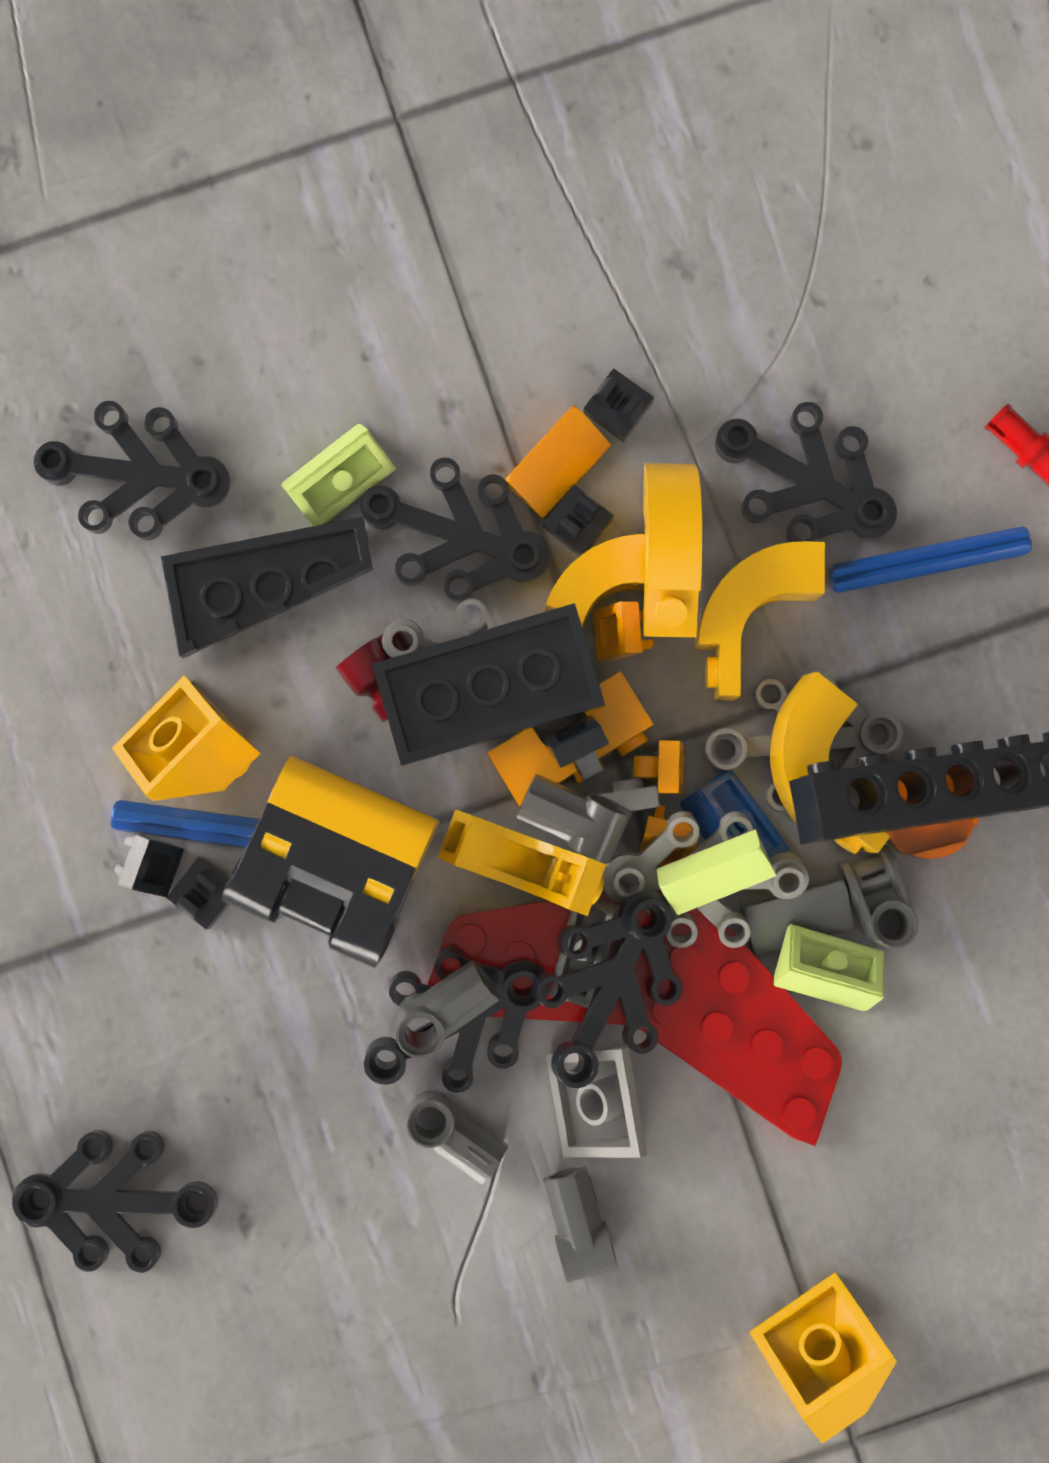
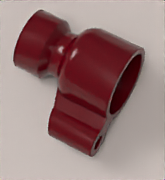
M401 631L394 634L393 644L396 648L406 650L412 646ZM382 634L345 658L336 667V670L354 694L362 697L368 696L372 699V709L384 723L388 719L372 667L373 663L391 658L383 648Z

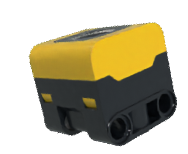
M291 755L277 779L243 856L237 862L228 880L222 901L267 921L276 923L277 920L285 916L328 936L330 935L328 939L330 949L376 968L381 962L400 920L398 916L440 821Z

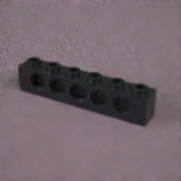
M1049 732L1042 734V742L1030 743L1029 734L998 739V748L985 750L982 740L950 746L952 754L937 756L936 747L915 749L903 753L905 761L889 763L887 753L870 755L855 759L857 766L855 768L840 769L839 760L807 765L808 775L789 781L800 844L1049 807ZM1040 763H1041V764L1043 765V767H1044L1045 777L1043 776V774H1042V772H1041ZM994 768L999 774L1000 785H998L994 778ZM947 774L951 777L954 784L953 793L949 790L946 783ZM899 780H901L906 787V801L899 794ZM850 786L859 795L858 809L853 806L849 799Z

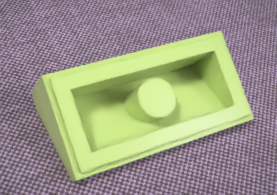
M357 424L283 481L281 486L313 526L327 524L363 496L368 489L374 487L395 471L396 467L369 430L363 425Z
M756 829L660 867L657 869V876L662 893L677 915H680L776 876V872Z
M790 924L786 930L775 970L774 986L860 1011H866L884 998V951Z

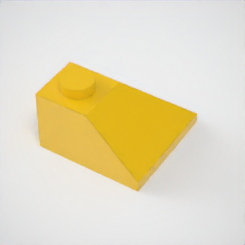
M183 676L112 747L143 793L152 801L224 791L236 778L242 776L248 770L250 764L261 754L245 734L186 676Z
M836 1272L749 1332L803 1421L822 1444L867 1413L897 1363Z

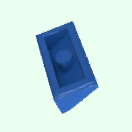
M733 770L721 771L680 801L683 811L691 812L697 820L698 827L700 828L699 833L704 840L719 828V823L724 815L729 812L738 811L744 813L749 818L753 830L756 829L769 859L776 854L785 853L790 850L789 846ZM734 822L728 826L726 833L733 837L739 836L745 831L746 826L741 822Z

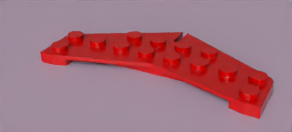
M605 890L602 891L599 900L623 905L612 900ZM657 890V891L663 896V898L668 902V900L666 899V897L664 896V894L662 893V891H661V890ZM545 900L463 914L455 918L448 926L440 950L448 946H455L464 951L467 959H473L474 961L501 968L513 960L530 959L539 963L547 973L554 974L560 953L557 946V937L559 932L567 926L571 910ZM697 908L685 912L690 914L695 920L698 931L695 942L686 948H677L669 943L666 935L663 938L673 975L680 980L682 985V993L679 1000L672 1005L664 1006L649 998L646 992V983L651 976V972L643 950L634 966L649 1023L658 1032V1043L789 1137L816 1146L841 1072L842 1057L840 1051L785 989L774 986V976L745 944L737 948L724 945L719 938L717 927ZM642 909L637 915L638 925L640 927L647 925L651 914ZM680 923L675 925L671 932L676 936H684L688 934L691 927ZM729 926L725 928V934L736 936ZM447 958L441 963L448 971H455L461 966V963L455 958ZM435 964L427 984L430 986H434L441 981L436 974ZM519 977L513 984L516 988L525 990L530 988L533 982L528 977ZM668 979L659 983L657 988L659 997H664L669 993L671 985ZM548 994V996H547L546 999H551V998H553V997H552V996H549V994ZM619 998L606 1024L626 1025ZM567 1001L557 1008H548L541 1004L539 1007L527 1011L525 1019L581 1022L587 1008ZM505 1008L488 1017L503 1018ZM645 1027L639 1028V1030L647 1035Z

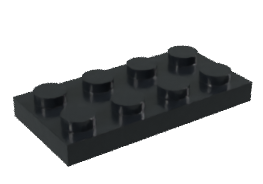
M575 603L372 664L401 766L605 706Z

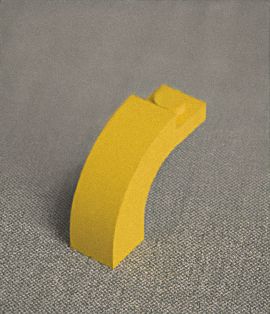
M644 463L642 509L645 522L643 635L652 637H696L698 594L701 591L702 501L698 468L696 464Z
M645 534L628 535L608 540L578 557L557 580L546 602L545 612L575 603L583 628L591 610L606 597L623 591L644 592Z
M788 542L764 548L745 558L732 568L713 591L702 610L697 624L694 650H714V657H706L705 686L706 688H714V701H735L741 696V636L744 625L751 613L772 602L817 601L825 593V542Z
M817 671L803 675L791 690L777 714L770 741V767L773 782L784 808L795 823L796 817L789 781L808 775L807 765L829 761L830 747L836 733L858 705V703ZM885 832L835 839L834 841L853 854H857L859 850L861 852L878 853L890 836Z
M456 809L437 857L460 868L510 885L585 916H588L591 906L599 899L604 886L603 873L607 865Z

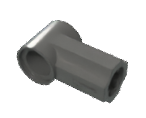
M535 774L516 818L567 840V845L583 856L602 863H609L632 814L628 809L611 799L597 794L585 796Z
M472 959L426 992L412 994L400 1003L396 1019V1040L404 1053L414 1058H427L435 1054L442 1047L446 1037L500 1000L499 993L483 968ZM416 1018H425L434 1024L425 1032H416L407 1026L410 1021Z
M427 1090L419 1093L412 1099L408 1107L407 1130L410 1138L416 1144L424 1148H431L481 1185L491 1177L507 1151L508 1144L453 1106L445 1094L438 1091ZM435 1107L441 1110L446 1118L444 1123L435 1130L422 1128L416 1120L417 1114L422 1109Z
M572 1167L543 1178L558 1233L555 1235L557 1250L567 1283L617 1269L618 1264L606 1221H601L596 1203V1195L587 1167Z

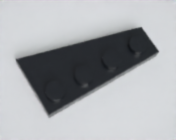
M363 517L161 556L179 657L184 659L374 570Z

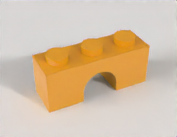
M621 671L599 684L605 706L581 713L584 718L591 715L601 725L609 742L608 745L595 751L602 768L605 767L600 759L614 750L618 749L623 757L648 742L649 740L644 732L654 725ZM533 728L518 733L487 752L488 757L519 807L535 774L558 784L574 776L578 784L584 781L573 762L560 768L549 748L542 743Z

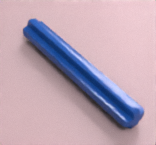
M1021 526L834 564L829 569V578L834 592L841 593L1023 556L1031 551L1032 542L1028 529Z
M125 800L115 802L110 817L111 827L117 831L243 848L247 847L259 821L258 818Z

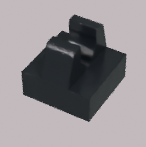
M613 368L585 405L583 413L624 443L653 404L654 397Z
M574 484L543 522V528L580 557L597 541L613 521L614 515Z
M591 715L544 738L560 768L573 762L579 775L582 776L585 782L604 773L595 751L608 745L609 742L601 725Z
M137 834L134 837H126L123 845L129 847L130 850L124 866L115 865L114 873L119 877L117 884L130 890L167 897L184 848Z
M198 857L166 898L204 929L208 930L212 928L230 905L222 901L229 877L205 858Z

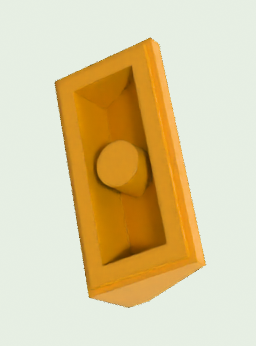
M573 405L506 477L508 489L544 520L572 486L576 485L607 452L611 444L586 415Z

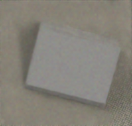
M623 1039L595 1044L593 1051L599 1062L598 1073L595 1079L583 1088H571L561 1082L554 1075L551 1068V1059L554 1051L546 1053L563 1158H642L647 1156L629 1048L627 1044H624ZM577 1053L569 1054L565 1058V1070H572L577 1066L579 1061Z

